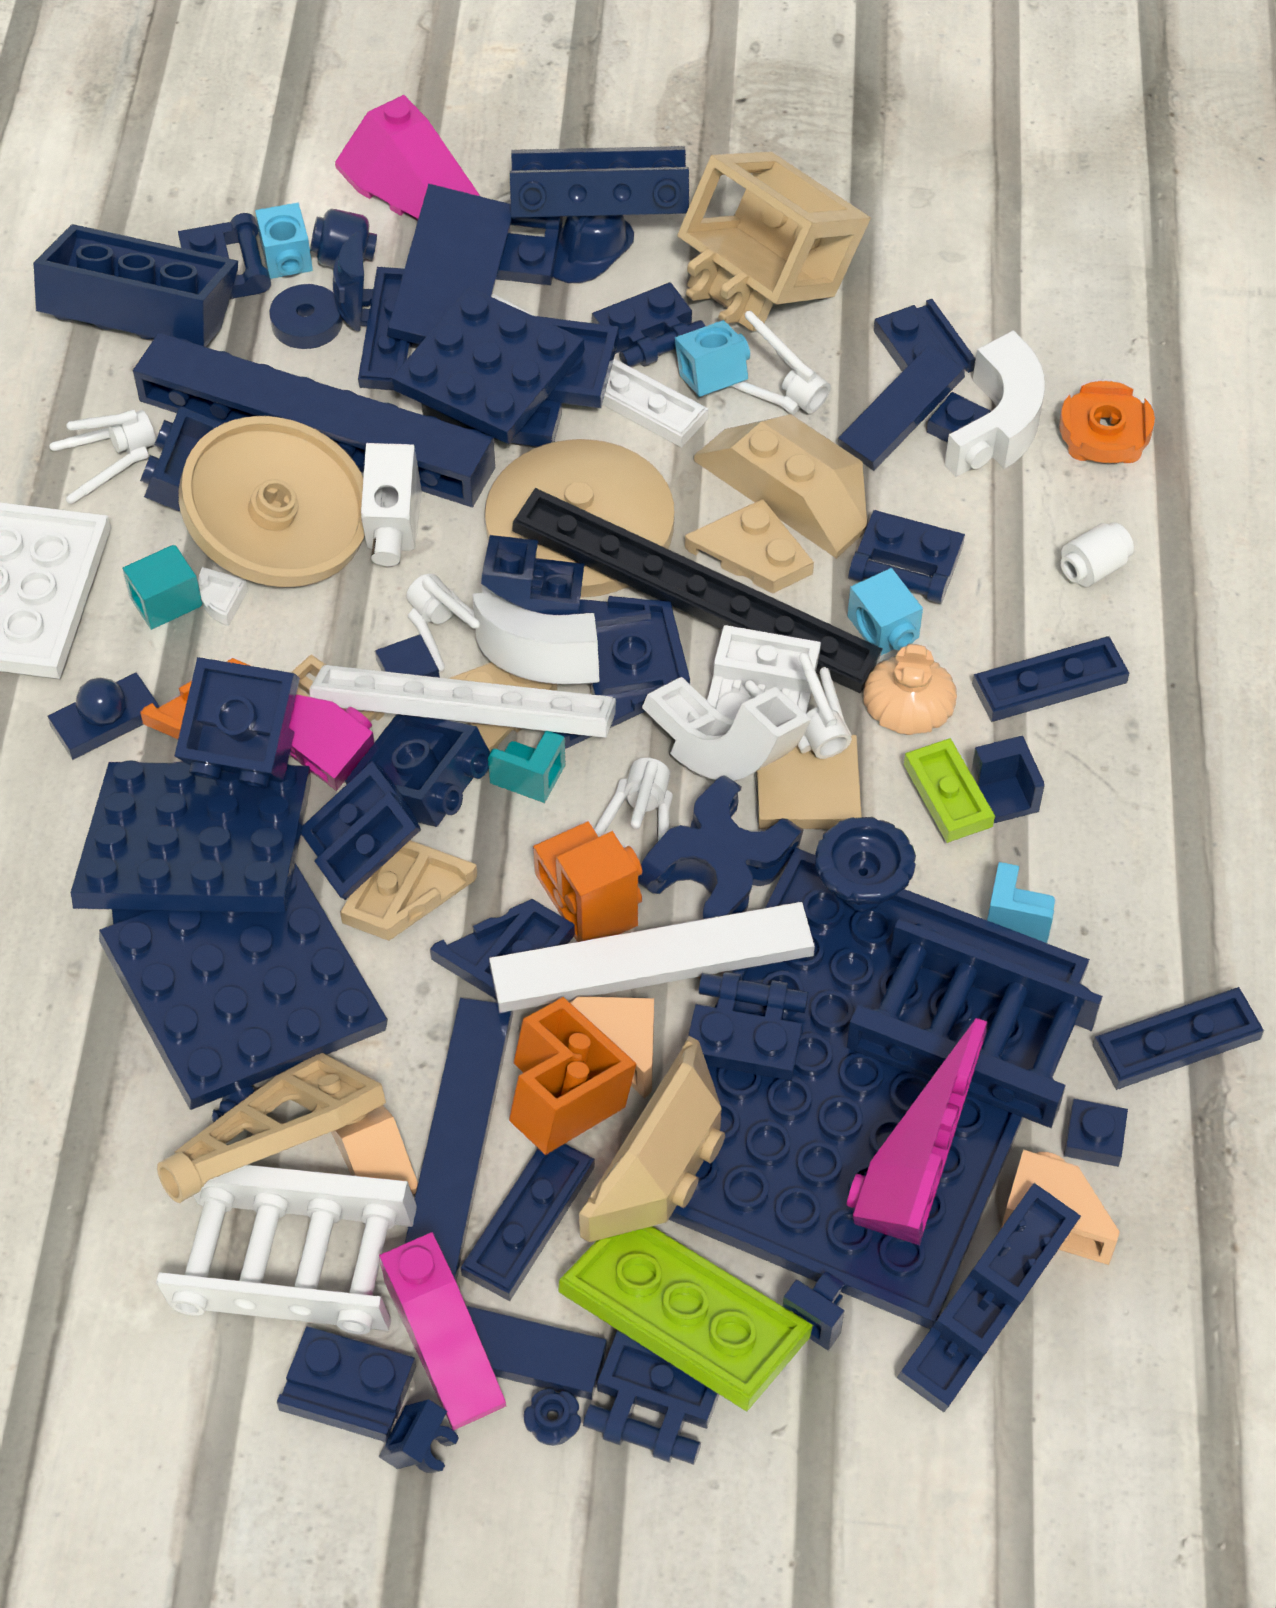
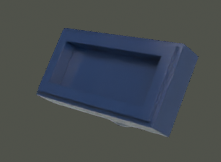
M137 672L117 682L101 677L88 680L80 687L76 696V702L47 717L51 728L72 760L144 725L140 712L151 703L156 708H159V705Z

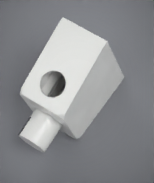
M366 443L361 520L367 547L372 549L371 559L374 563L382 566L397 565L400 562L401 551H411L416 546L422 490L414 445Z

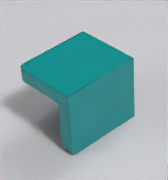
M170 545L122 567L129 597L150 630L202 606L197 576L175 545Z
M545 731L536 749L515 741H511L505 751L492 749L488 756L490 784L545 803L566 766L565 737Z

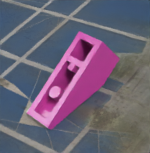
M296 694L289 728L295 732L290 756L303 766H310V771L337 791L374 744L373 732L370 730L372 724L362 713L349 706L346 710H343L332 701Z
M433 1232L379 1255L384 1283L442 1408L448 1411L446 1417L451 1428L456 1430L507 1407L456 1280Z

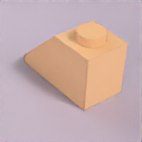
M1023 1150L1001 1228L1032 1184L1036 1183L1081 1215L1058 1250L1109 1265L1120 1231L1080 1168L1066 1163L1064 1159L1053 1153H1033Z

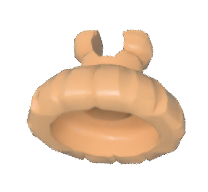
M908 644L901 648L896 656L883 660L870 672L864 684V705L867 707V712L871 717L879 721L880 726L896 731L899 734L932 732V728H939L945 724L947 719L953 715L956 706L957 688L947 670L940 667V664L934 661L931 651L922 645Z

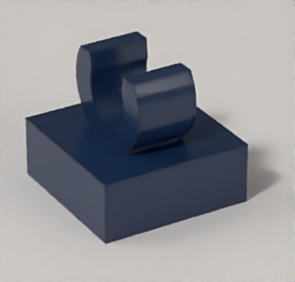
M824 1272L813 1289L796 1279L783 1297V1307L811 1323L813 1327L809 1339L829 1351L842 1330L845 1310L838 1305L843 1299V1295L840 1292L844 1288L845 1283L830 1273Z
M430 1399L406 1405L379 1458L396 1469L416 1465L426 1473L443 1471L445 1464L432 1455L431 1443L434 1439L446 1447L457 1443L459 1437L456 1432L450 1427L440 1426L448 1411Z

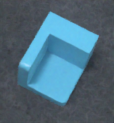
M999 862L987 921L1047 943L1053 921L1055 898L1052 895L1015 888L1019 866Z

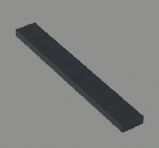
M537 488L533 490L513 521V532L530 540H538V544L660 601H669L673 607L720 629H723L724 625L821 642L816 673L820 675V669L826 667L829 669L832 681L855 692L861 693L868 675L873 671V668L880 659L883 650L881 647Z

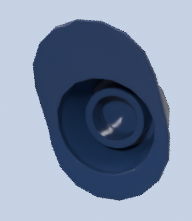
M623 215L567 216L561 231L553 278L565 283H584L600 276L633 244L634 231L630 223L624 220Z

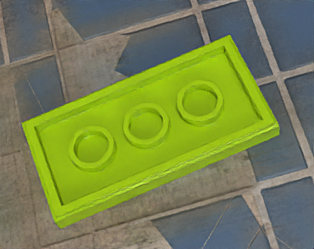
M653 1226L597 1240L559 1279L558 1292L746 1412L808 1341L813 1327L811 1323Z

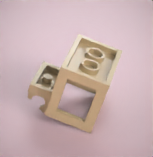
M773 152L711 155L677 234L679 238L701 252L700 255L688 264L687 272L691 276L687 283L689 288L686 290V296L694 301L713 298L727 308L719 313L718 318L720 320H724L726 323L739 322L749 330L756 331L755 327L745 318L746 311H752L765 323L773 303L784 304L835 297L871 217ZM721 175H726L746 189L734 216L703 218Z

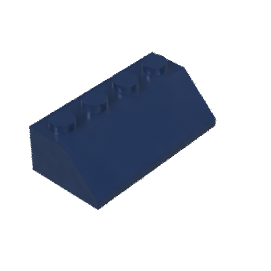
M71 224L33 262L36 311L51 314L60 320H78L95 324L98 328L105 330L117 329L135 333L144 339H154L159 332L175 338H183L194 344L206 347L222 327L238 271V260Z

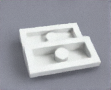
M724 625L714 661V675L707 701L721 714L734 720L741 704L754 698L745 688V682L752 680L764 692L776 686L806 714L812 692L799 660V655L803 652L807 653L816 671L821 642Z

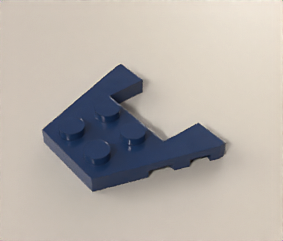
M609 596L608 602L580 599L579 614L594 613L598 641L599 682L590 683L593 695L616 698L615 716L610 728L646 712L642 706L647 694L680 677L690 684V676L671 602ZM553 732L565 737V749L592 737Z

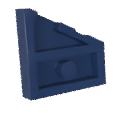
M530 899L510 908L504 916L491 917L474 925L472 934L448 945L444 939L435 943L430 948L431 960L497 1000L489 958L568 944L575 936V924L534 899Z

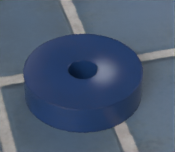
M301 284L289 287L274 298L269 309L273 334L280 342L292 348L313 349L331 342L339 334L343 324V318L335 304L334 293L319 285Z

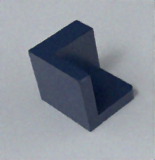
M1023 735L975 747L971 774L995 815L994 823L1039 812L1045 784Z

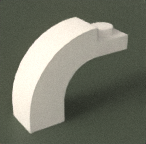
M1014 330L977 349L973 381L993 401L996 408L985 416L949 434L945 466L955 477L972 468L978 469L984 466L991 458H994L1003 469L1007 468L1022 457L1036 436L1045 391L1044 374L1033 350Z
M482 585V593L473 594L474 617L480 622V626L475 629L477 642L484 655L496 666L518 677L544 683L584 684L599 682L598 641L594 613L547 615L532 612L503 599L484 585Z
M682 677L647 694L642 706L676 740L670 754L688 769L715 780L723 775L732 780L745 778L787 755L800 742L811 721L776 686L742 703L735 719H729L717 711Z

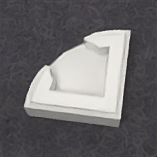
M202 567L198 584L203 607L213 619L229 626L248 592L247 580Z

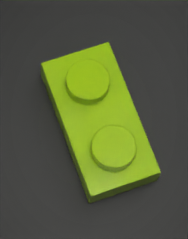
M951 738L905 753L903 765L946 843L993 827L995 815Z

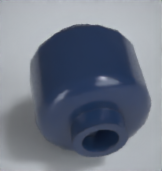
M329 209L323 218L316 217L310 252L317 253L316 256L320 265L334 268L335 260L339 257L340 250L345 241L357 231H361L363 261L364 259L372 260L377 234L369 232L370 225L366 216L339 209Z

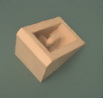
M575 998L570 1003L637 1063L631 1086L643 1098L648 1096L652 1092L654 998Z
M384 1105L367 1113L366 1117L358 1123L346 1125L331 1132L351 1176L407 1181L412 1195L416 1194L418 1186L416 1176L394 1117Z

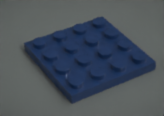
M131 760L108 762L70 892L73 909L285 913L311 786L310 766L287 764L284 781L270 779L268 788H259L238 782V773L221 771L219 780L189 773L191 765L182 761L174 763H143Z
M296 863L285 913L150 910L99 930L101 946L190 1110L281 1074L318 1054H330L386 1031L388 1019Z

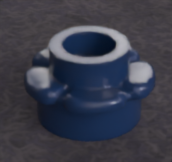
M553 1389L541 1390L532 1397L531 1406H528L524 1411L526 1429L532 1432L537 1441L550 1446L560 1445L568 1441L578 1432L581 1425V1417L577 1414L579 1403L572 1394L566 1391L556 1393ZM554 1411L558 1414V1418L556 1420H549L547 1417L548 1413Z

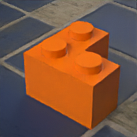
M587 821L533 846L535 875L560 915L575 924L574 938L577 942L619 935L638 926V904L642 902V895L638 887V876L642 875V867L634 850L630 846L623 848L613 831L598 837L590 822Z
M562 997L523 1019L513 1063L523 1074L518 1076L509 1121L540 1151L547 1155L626 1107L637 1063L570 1002Z

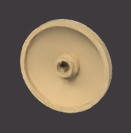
M271 416L235 419L214 428L204 435L191 450L186 460L179 484V506L185 526L195 543L211 560L243 579L275 587H298L320 582L342 570L356 555L365 537L361 520L364 478L359 468L337 443L305 424Z
M572 439L557 441L534 448L515 459L499 474L486 500L485 522L488 542L490 535L528 539L513 532L512 526L517 514L535 488L669 549L674 533V501L669 486L661 473L639 454L625 447L605 441ZM538 544L536 558L579 563ZM584 565L581 598L602 596L629 587Z

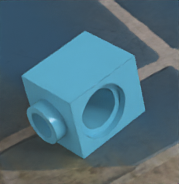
M299 202L255 210L260 243L270 278L313 271L309 240Z
M724 320L675 337L679 375L699 397L748 379L746 360L750 359V349L747 340L741 333L737 334Z
M892 568L850 586L847 617L865 641L883 648L881 655L894 649L900 650L919 638L923 607Z

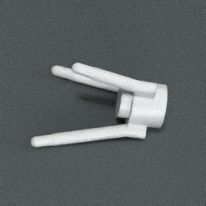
M746 311L745 318L774 347L777 354L792 370L787 374L782 384V389L786 391L785 397L745 381L731 385V387L779 405L792 415L799 408H802L808 414L815 412L828 397L831 385L806 366L752 311Z
M133 409L117 415L86 418L67 423V429L71 431L100 427L108 428L52 442L49 445L50 450L58 451L111 438L112 444L118 453L122 451L128 453L125 457L66 497L67 503H75L133 463L149 458L146 448L153 446L156 439L151 422L144 410L135 412Z
M425 574L417 578L407 591L406 598L413 606V609L408 614V618L417 627L439 672H442L445 665L427 623H444L453 614L457 615L474 629L480 626V622L474 617V610L462 602L452 590H449L435 574Z
M803 652L799 655V660L817 707L806 713L811 721L797 745L801 753L813 750L817 758L826 759L844 751L852 741V734L844 721L829 669L826 667L820 669L822 688L809 655ZM752 680L745 682V688L754 697L764 692Z
M640 758L633 762L628 778L619 780L615 795L594 829L598 837L602 836L607 830L625 799L634 808L631 820L632 828L638 829L641 826L645 812L652 811L657 807L658 841L670 829V805L673 794L667 790L670 770L664 763L653 758Z

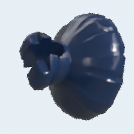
M851 817L839 821L835 826L823 833V839L818 842L815 853V866L818 875L829 892L836 894L839 899L846 901L848 905L860 912L878 907L880 903L891 900L905 889L913 878L916 867V854L906 834L901 829L896 828L894 824L884 820H877L875 817Z

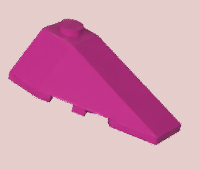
M405 95L368 111L335 161L336 169L358 193L369 199L376 196L390 204V210L400 216L406 212L419 219L428 183L480 196L429 120Z
M977 1018L974 1020L870 1161L866 1176L856 1173L846 1206L855 1209L853 1219L856 1225L920 1245L984 1042L987 1021Z

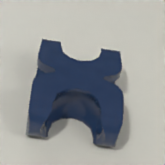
M723 775L696 800L691 827L680 825L670 828L649 851L642 861V875L638 876V883L653 894L662 893L677 881L692 880L704 885L711 896L704 904L703 919L746 912L752 885L761 887L771 884L787 866L795 848L799 849L804 830L786 818L780 819L766 831L750 832L740 828L731 817L737 811L739 803L738 792L742 786Z

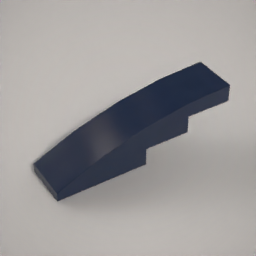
M1033 1183L901 1370L897 1379L939 1410L945 1412L1065 1241L1081 1215L1036 1183Z

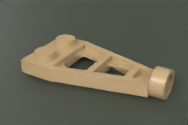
M324 1053L311 1057L275 1076L177 1149L174 1155L157 1164V1173L160 1182L170 1198L177 1203H181L199 1193L201 1188L210 1179L335 1131L346 1125L360 1122L366 1117L367 1113L386 1103L382 1084ZM288 1100H292L312 1111L310 1114L283 1124L267 1116L268 1113ZM244 1130L254 1134L251 1137L226 1145V1143Z

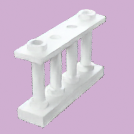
M246 1165L208 1180L201 1188V1191L193 1195L197 1204L203 1206L185 1275L159 1272L156 1281L169 1306L174 1310L192 1316L202 1315L204 1311L330 1324L337 1325L340 1329L354 1334H366L371 1329L389 1331L391 1319L381 1296L372 1295L380 1265L379 1255L383 1252L387 1230L393 1228L394 1225L413 1226L417 1205L407 1181ZM232 1208L254 1210L257 1212L239 1281L208 1278L225 1212L231 1211ZM286 1214L309 1216L311 1220L294 1287L262 1284L278 1219ZM340 1219L362 1221L365 1224V1229L350 1292L317 1290L333 1223L339 1222Z

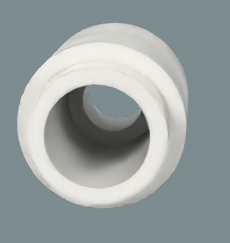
M1101 523L1063 546L1061 551L1062 571L1070 581L1084 587H1089L1127 563L1128 557L1134 552L1132 538L1128 531L1119 523Z

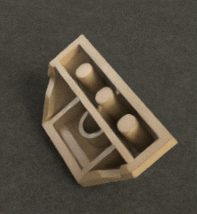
M791 414L724 429L694 455V461L754 503L763 499L782 522L836 559L865 533L867 514L862 461Z
M690 1036L688 1037L682 1050L621 1148L580 1210V1238L593 1242L666 1223L677 1205L684 1208L691 1200L699 1178L695 1175L703 1161L712 1163L718 1155L725 1139V1133L720 1131L721 1105L698 1040Z

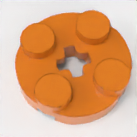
M1095 381L1081 386L1080 393L1073 395L1072 398L1069 395L1065 399L1060 415L1059 429L1063 440L1068 444V453L1071 457L1080 461L1092 460L1100 463H1134L1141 458L1142 451L1151 440L1155 423L1151 404L1145 398L1144 403H1142L1138 398L1132 396L1134 389L1122 383ZM1101 418H1110V423L1114 426L1100 424Z

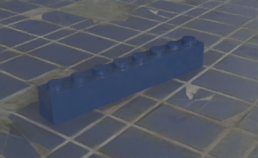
M158 332L133 369L140 402L177 413L179 407L182 406L223 424L235 419L253 416H271L293 420L314 428L332 439L351 457L362 473H364L366 443L414 445L422 492L472 508L496 468L494 438L478 430L453 425L433 416L421 415L399 408L392 403L373 400L357 395L350 390H341L316 382L308 377H300L274 369L267 364H258L233 356L225 351H217L194 344L183 338H175Z

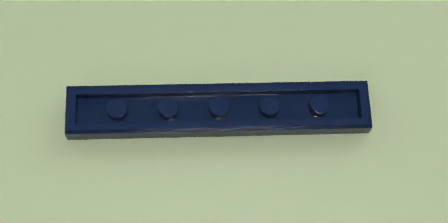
M460 998L415 1195L417 1208L412 1227L408 1226L405 1239L406 1244L433 1232L456 1281L513 1018V1011L499 1013L498 1003Z

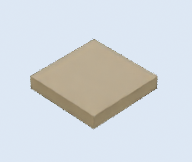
M856 735L851 736L852 741L844 751L826 759L817 758L813 750L801 753L797 745L787 755L756 771L759 829H769L782 818L789 819L802 829H830L839 821L851 817L861 818Z

